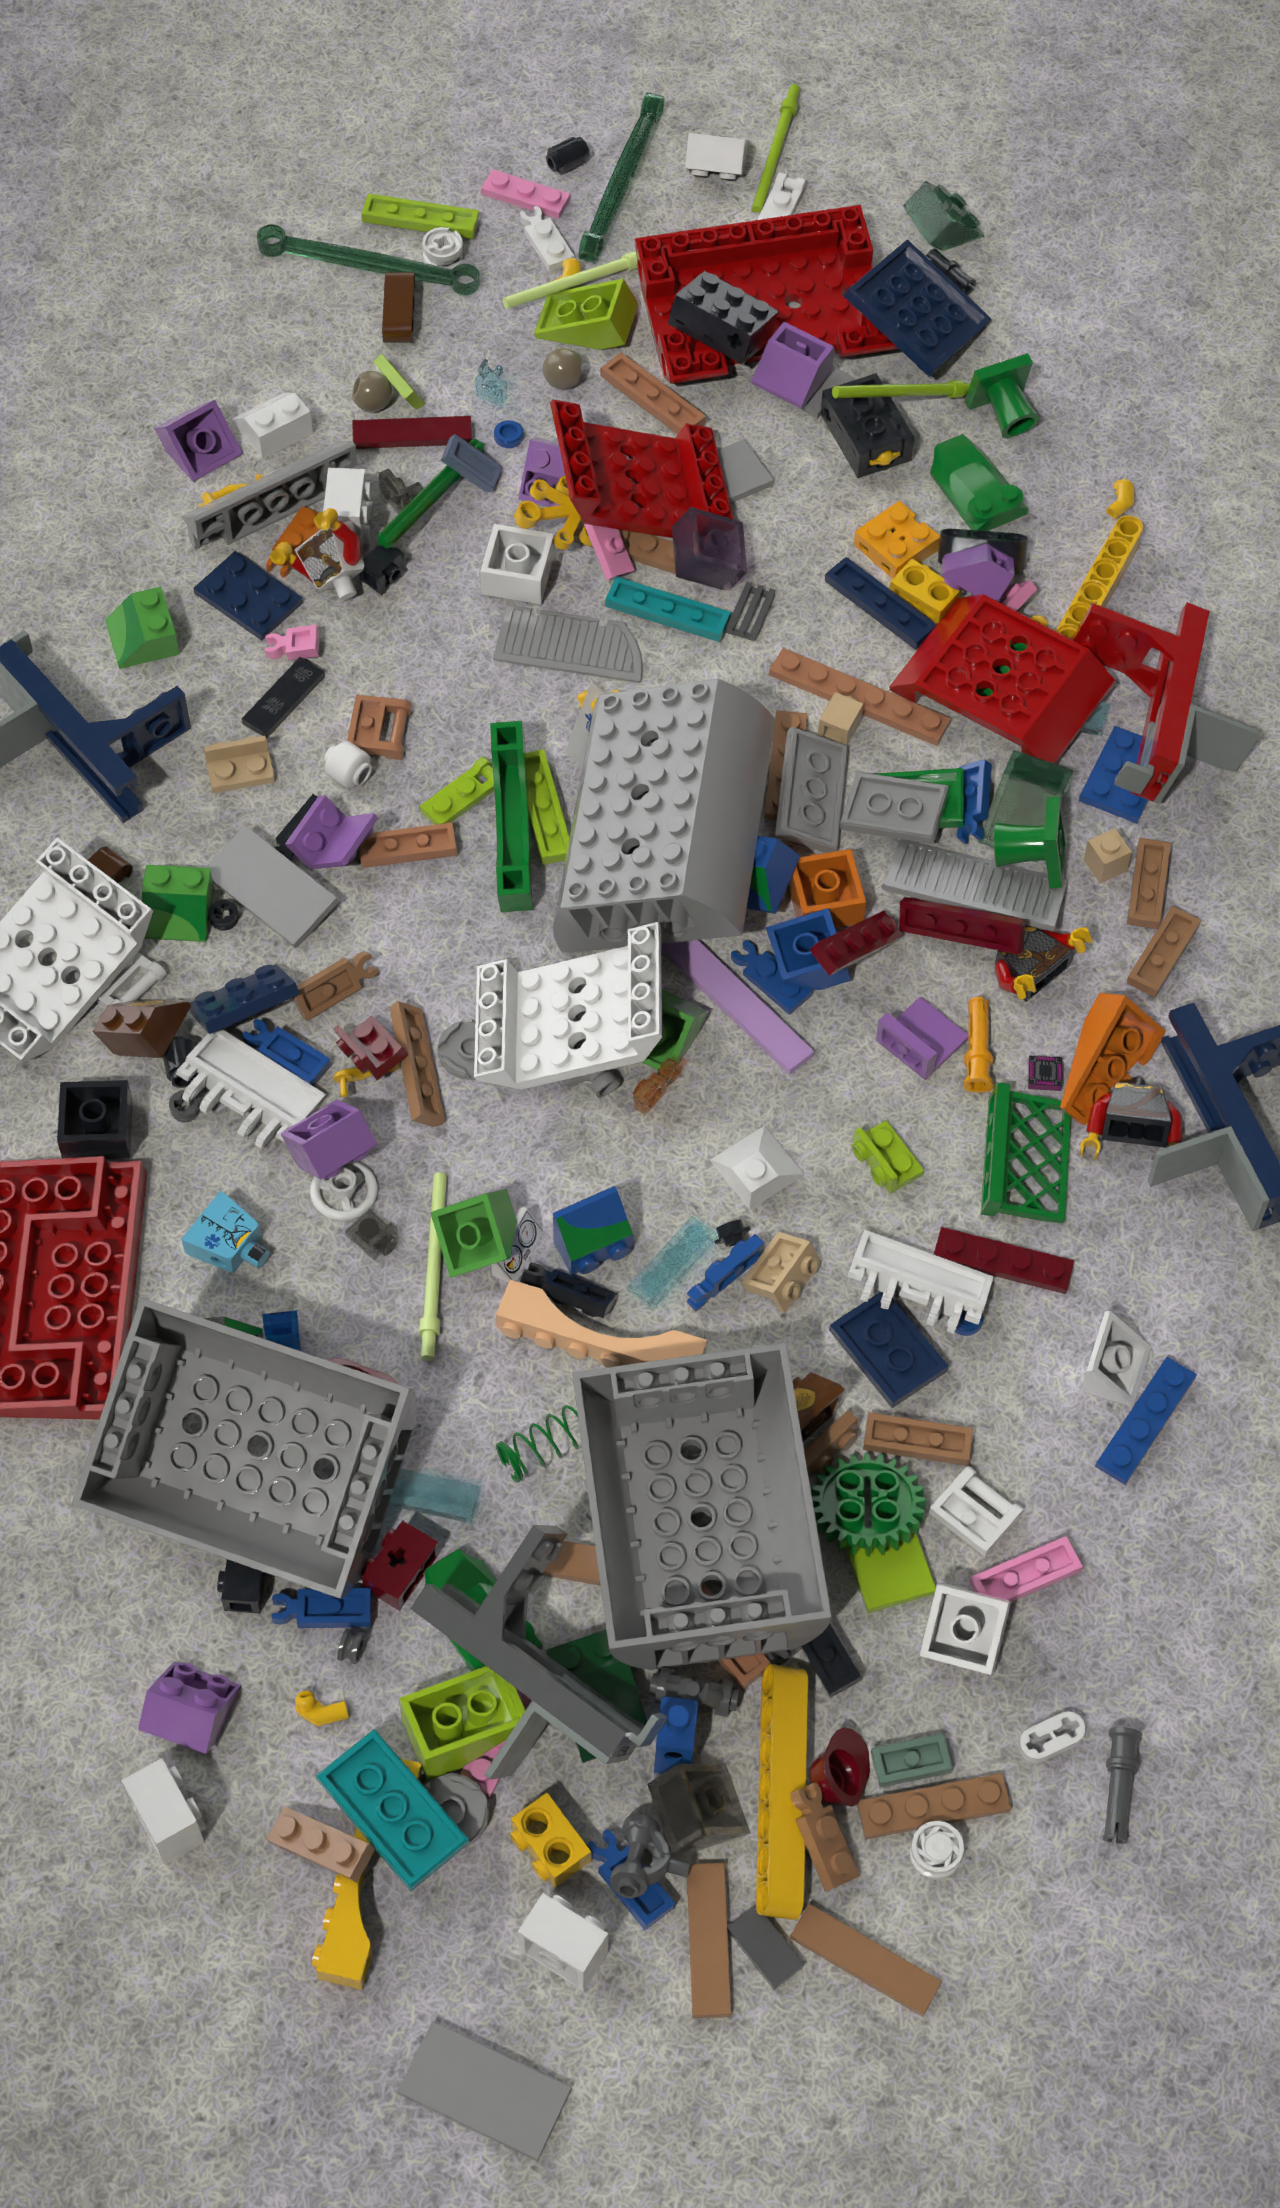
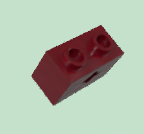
M403 1520L396 1530L391 1528L387 1532L381 1544L382 1550L376 1558L371 1557L366 1562L361 1572L363 1587L371 1588L372 1595L399 1611L425 1576V1570L432 1566L440 1554L439 1542ZM401 1560H404L405 1565L403 1566L402 1564L398 1563H400ZM392 1562L397 1564L395 1568L392 1567Z

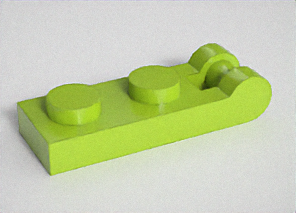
M485 756L477 759L469 770L419 806L420 812L434 825L451 823L494 792L492 762ZM482 775L487 779L483 784L477 780Z

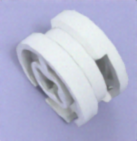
M439 227L427 232L423 237V258L428 267L436 271H449L460 265L463 260V241L457 231L453 233L449 231V228Z
M942 1821L928 1822L920 1826L914 1834L910 1848L911 1863L922 1876L934 1880L945 1879L953 1875L960 1866L964 1852L963 1839L958 1830L948 1823Z

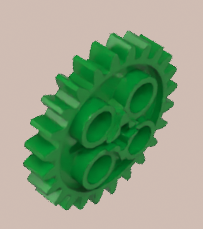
M865 1452L863 1460L858 1461L857 1457L851 1454L850 1463L846 1464L842 1459L838 1458L837 1469L829 1465L825 1466V1476L818 1474L816 1485L811 1487L817 1532H826L827 1543L837 1539L838 1550L841 1551L849 1545L851 1546L852 1555H855L859 1548H864L867 1557H870L872 1548H877L881 1555H885V1548L888 1545L896 1551L899 1550V1539L909 1544L911 1533L918 1534L919 1524L924 1523L926 1498L923 1497L924 1487L918 1486V1476H908L909 1467L907 1465L897 1469V1459L894 1458L886 1464L883 1463V1454H880L876 1461L870 1459L869 1453ZM865 1480L871 1482V1528H866L864 1522Z

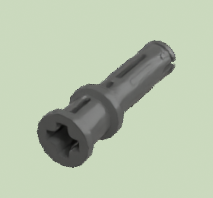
M1114 1727L1109 1729L1112 1747L1111 1757L1106 1760V1768L1111 1775L1103 1840L1112 1842V1839L1115 1838L1116 1827V1843L1126 1844L1132 1777L1139 1771V1763L1136 1762L1138 1742L1142 1741V1732L1127 1727Z

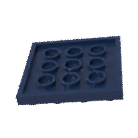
M908 239L852 285L844 294V297L928 377L965 346L991 320L976 303Z

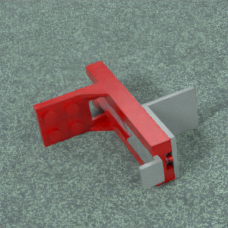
M1186 602L1180 613L1177 632L1174 635L1171 632H1166L1092 603L1071 640L1089 648L1103 666L1124 673L1150 697L1136 764L1129 761L1125 762L1116 776L1114 784L1129 790L1134 795L1160 804L1185 766L1186 756L1223 770L1236 772L1258 740L1260 731L1191 704L1210 611ZM1151 648L1160 651L1157 669L1142 664Z

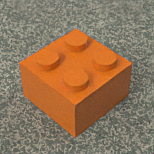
M851 849L799 858L788 884L796 918L828 908L835 928L854 925L864 920L866 899Z

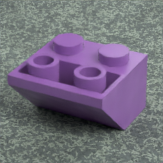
M783 322L769 339L751 384L802 409L832 371L834 346Z
M541 438L529 441L519 500L531 501L548 507L558 506V504L547 498L539 501L530 495V488L535 480H544L550 487L556 489L559 479L565 476L558 442Z
M983 544L945 554L942 559V577L945 578L944 582L956 590L963 588L971 593L970 596L984 594L998 602L1014 577V559L989 544Z
M174 1661L147 1690L138 1730L206 1754L217 1742L241 1685L231 1682L223 1675H211L197 1670L195 1666L189 1663H177Z

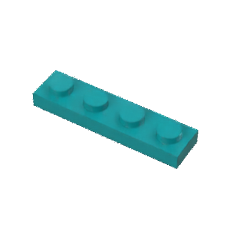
M617 576L605 598V607L717 642L721 641L731 618L730 611Z

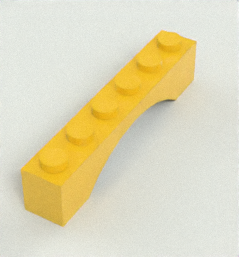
M401 1759L421 1782L423 1775L421 1763ZM357 1828L355 1835H350L370 1844ZM366 1867L357 1883L338 1874L336 1875L333 1893L337 1894L334 1908L328 1907L326 1910L322 1929L326 1930L327 1933L323 1945L317 1944L312 1959V1967L316 1968L318 1980L363 1990L373 1954L361 1919L360 1894Z

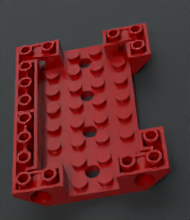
M861 204L635 238L639 283L663 377L670 384L728 375L727 366L740 364L668 324L675 295L704 271L718 276L722 281L742 289L744 293L757 300L764 301L770 307L778 310L779 313L772 336L781 324L786 322L834 346L835 352L842 357L898 349L893 342L842 296L872 269L874 250ZM794 301L799 303L801 306L798 308H790L786 305V303ZM767 343L745 363L760 361Z

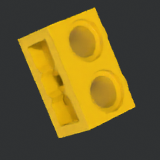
M911 559L890 581L891 591L935 624H938L957 598H961L962 589L956 590L944 582L945 578L914 559Z
M545 1793L510 1818L513 1831L509 1833V1836L520 1852L528 1850L535 1860L531 1863V1866L542 1882L549 1879L552 1885L557 1887L591 1862L590 1849L548 1793ZM540 1821L547 1826V1829L541 1834H532L527 1830V1827L532 1822ZM555 1851H563L568 1854L569 1859L563 1864H554L549 1860V1856Z

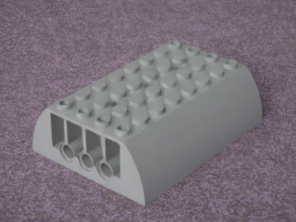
M721 679L599 695L593 709L553 923L554 938L561 952L573 953L628 946V929L655 922L661 924V944L743 935L776 721L771 713L753 696ZM649 791L641 800H636L641 793ZM639 845L632 854L627 855L630 848Z
M140 1297L71 1505L341 1599L357 1584L362 1576L361 1572L364 1565L373 1555L416 1425V1395L413 1389ZM192 1413L198 1414L202 1419V1428L196 1434L190 1433L186 1428V1419ZM259 1435L263 1436L268 1442V1450L263 1456L255 1455L251 1449L252 1440ZM324 1458L331 1460L334 1464V1473L328 1479L321 1478L317 1472V1465Z
M786 1342L572 1372L608 1645L614 1658L630 1666L653 1670L662 1667L667 1668L793 1650L819 1636L830 1624L832 1616ZM688 1445H696L702 1452L697 1459L688 1460L681 1454L683 1448ZM697 1512H706L711 1516L712 1520L705 1527H697L691 1522V1518ZM708 1580H716L722 1585V1590L715 1596H708L703 1593L701 1587Z

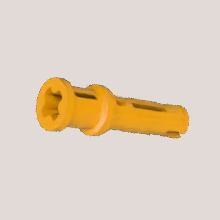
M973 997L968 1001L969 1045L968 1051L963 1058V1063L967 1067V1077L963 1081V1087L968 1092L987 1093L993 1089V1080L990 1078L993 1056L988 1047L989 1001L988 999L984 1000V997Z

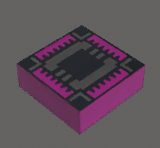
M1029 1055L1028 1089L1061 1091L1062 1057Z

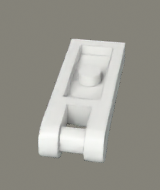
M779 172L757 220L793 215L805 191L807 179L800 177L793 179L789 178L788 174ZM784 188L792 190V193L785 192L783 190Z

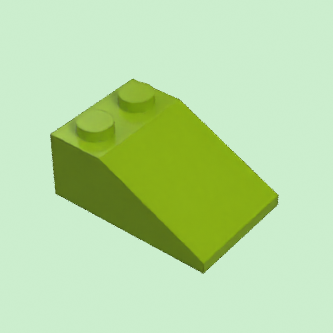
M624 278L563 290L546 297L534 335L538 339L598 350L616 348L626 344L638 302Z
M487 1666L399 1698L402 1723L418 1761L422 1765L427 1781L463 1768L507 1740L525 1712L516 1688Z

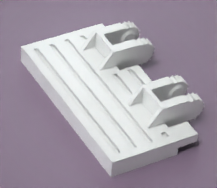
M223 1029L210 1035L207 1034L188 1054L185 1062L176 1072V1075L186 1081H189L196 1072L198 1073L183 1093L182 1099L188 1103L204 1087L211 1090L203 1098L199 1110L206 1114L219 1100L241 1116H244L251 1107L254 1108L242 1122L237 1134L245 1138L259 1122L266 1124L267 1126L259 1133L255 1145L261 1149L269 1143L275 1134L276 1138L284 1142L280 1133L315 1113L326 1095Z
M865 1229L847 1277L860 1282L864 1274L869 1275L860 1300L868 1302L874 1289L884 1293L881 1299V1308L887 1310L896 1286L901 1287L899 1296L926 1306L929 1297L933 1298L926 1324L933 1326L937 1322L939 1314L949 1316L946 1331L952 1334L956 1330L962 1309L967 1311L964 1320L979 1324L993 1281V1276Z

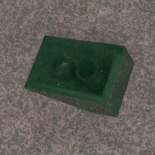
M1013 750L989 809L988 819L985 820L983 825V838L978 840V843L994 848V827L996 822L1011 825H1045L1047 797H1060L1062 808L1070 789L1073 770Z

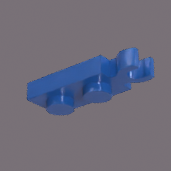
M986 759L959 767L963 768L964 827H958L957 838L964 844H968L970 834L978 840H982L984 835L980 821L988 819L992 764Z
M747 940L743 942V949L748 952L747 955L741 956L734 950L731 952V960L736 965L746 966L743 970V976L789 1015L812 996L813 990L811 988L783 984L776 959L767 951L758 956L751 942Z
M255 1019L253 1021L254 1028L260 1033L257 1035H251L246 1031L243 1033L244 1042L248 1046L259 1047L257 1049L258 1052L312 1086L318 1082L331 1066V1059L278 1026L271 1033L267 1030V1026L262 1020Z
M754 1234L747 1241L742 1239L736 1243L731 1249L730 1255L723 1261L717 1260L713 1262L705 1272V1280L696 1284L687 1292V1295L690 1297L687 1303L695 1311L702 1308L711 1297L714 1298L757 1262L764 1252V1242Z
M353 1588L341 1599L314 1589H298V1599H291L288 1595L282 1593L272 1596L273 1605L286 1606L284 1612L272 1613V1621L275 1624L282 1625L288 1623L291 1619H297L298 1628L371 1627V1588Z
M606 1829L603 1831L602 1838L608 1844L607 1848H598L592 1840L588 1842L587 1847L590 1849L593 1859L603 1861L604 1863L598 1869L599 1875L645 1931L671 1912L676 1903L659 1882L647 1887L643 1895L635 1898H624L612 1889L610 1885L611 1872L618 1864H623L627 1860L629 1845L619 1851L616 1847L615 1835Z

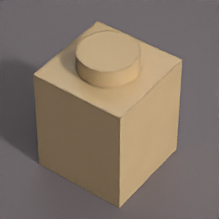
M835 692L819 719L818 736L848 745L862 721L864 704L858 702L853 697Z
M1114 828L1087 841L1083 860L1101 884L1128 871L1132 851Z

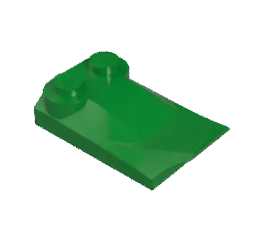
M964 434L941 442L934 447V459L930 475L970 530L990 531L1027 515L1028 508L1023 503L1024 495L1022 490L1017 486L1010 485L986 454Z
M457 1549L425 1570V1585L433 1584L441 1590L445 1584H452L479 1605H482L497 1582L484 1561L468 1555L461 1549ZM526 1620L525 1639L541 1650L542 1643L535 1635L533 1626ZM448 1637L470 1671L486 1666Z

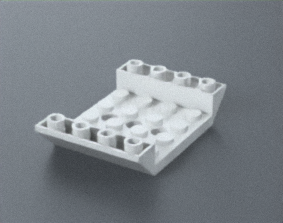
M56 838L36 861L44 872L0 921V1045L22 1062L50 1051L68 1034L141 949L153 913L151 908L59 838ZM27 934H32L34 936L32 944L26 948H20V939ZM51 952L57 953L56 961L52 965H42V960L46 954ZM71 971H80V978L76 983L66 984V976Z
M659 922L628 929V946L539 968L517 972L507 959L477 966L474 1078L477 1081L522 1090L643 1062L662 1038L661 924ZM586 984L580 993L574 994L575 989L579 985ZM586 1011L581 1020L574 1022V1018L578 1013ZM586 1039L581 1048L573 1049L579 1040Z

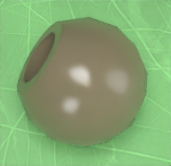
M567 348L555 349L549 353L543 363V375L552 387L560 390L570 389L578 384L581 373V358L577 353Z
M378 371L360 373L354 383L352 400L359 408L366 412H377L384 409L392 396L390 381Z

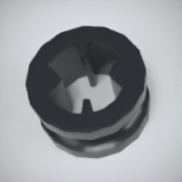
M221 899L215 901L209 908L210 922L215 929L221 931L230 930L238 923V910L232 901ZM224 910L229 911V916H225L223 920L219 919L218 914H222Z

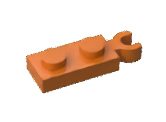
M302 506L275 543L272 551L276 550L275 548L279 543L287 542L292 547V554L296 555L295 549L321 530L314 523V518L319 512ZM269 558L266 567L267 571L271 572L277 564L273 563ZM288 561L280 565L283 566L280 570V575L283 578L290 573V563Z

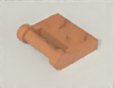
M356 694L347 741L353 743L369 755L401 760L404 753L402 741L406 719L411 714L412 704L404 699ZM386 713H393L395 715L390 742L381 741Z

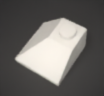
M765 1126L710 1159L711 1163L749 1210L804 1176V1173Z

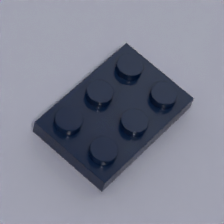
M236 551L193 588L195 595L261 641L303 604V597Z
M277 964L264 965L256 969L255 974L246 978L232 979L225 984V987L214 992L207 991L197 995L195 1000L190 1002L192 1005L190 1012L210 1035L300 993L296 982Z
M879 1292L868 1299V1302L862 1303L831 1323L829 1331L889 1406L894 1408L948 1371V1365L893 1298L888 1310L881 1308V1299L884 1293Z

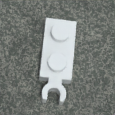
M538 206L534 207L535 216L529 217L524 211H521L520 219L522 224L525 225L524 233L548 271L563 267L562 263L567 258H575L551 218L542 220V211Z

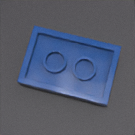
M1114 726L1078 801L1133 823H1138L1149 800L1116 786L1114 782L1125 762L1129 761L1136 764L1142 736Z

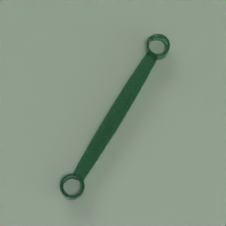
M646 92L641 105L640 117L611 175L589 231H585L582 236L578 253L579 260L597 264L599 259L597 256L600 257L604 238L625 197L630 180L634 177L653 126L658 124L660 120L658 117L661 118L663 113L664 96Z
M274 224L265 225L257 232L258 250L266 257H278L286 252L385 274V272H414L415 280L449 285L455 293L463 296L474 294L480 287L479 271L471 264H459L453 269H447L377 252L289 237L285 235L282 227ZM270 238L280 240L275 244L264 243L265 240ZM462 276H469L474 281L464 284L459 283L456 279Z

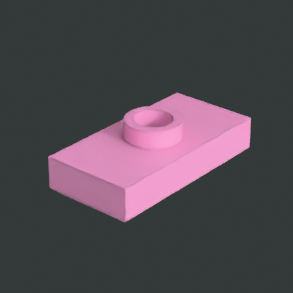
M584 523L606 580L614 579L616 576H624L635 571L618 529Z

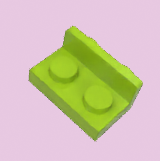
M887 1120L866 1132L861 1127L854 1130L853 1143L851 1145L852 1151L860 1162L864 1160L871 1168V1176L879 1187L885 1186L891 1194L924 1175V1169Z

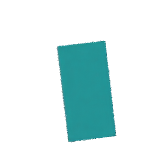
M375 1729L316 1775V1780L371 1846L375 1848L377 1853L410 1892L470 1844L466 1835Z

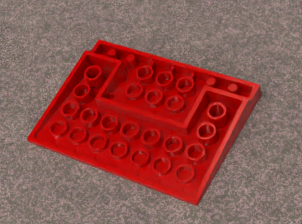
M104 1156L0 1162V1417L100 1420L132 1322L147 1181V1170L141 1161L108 1163Z

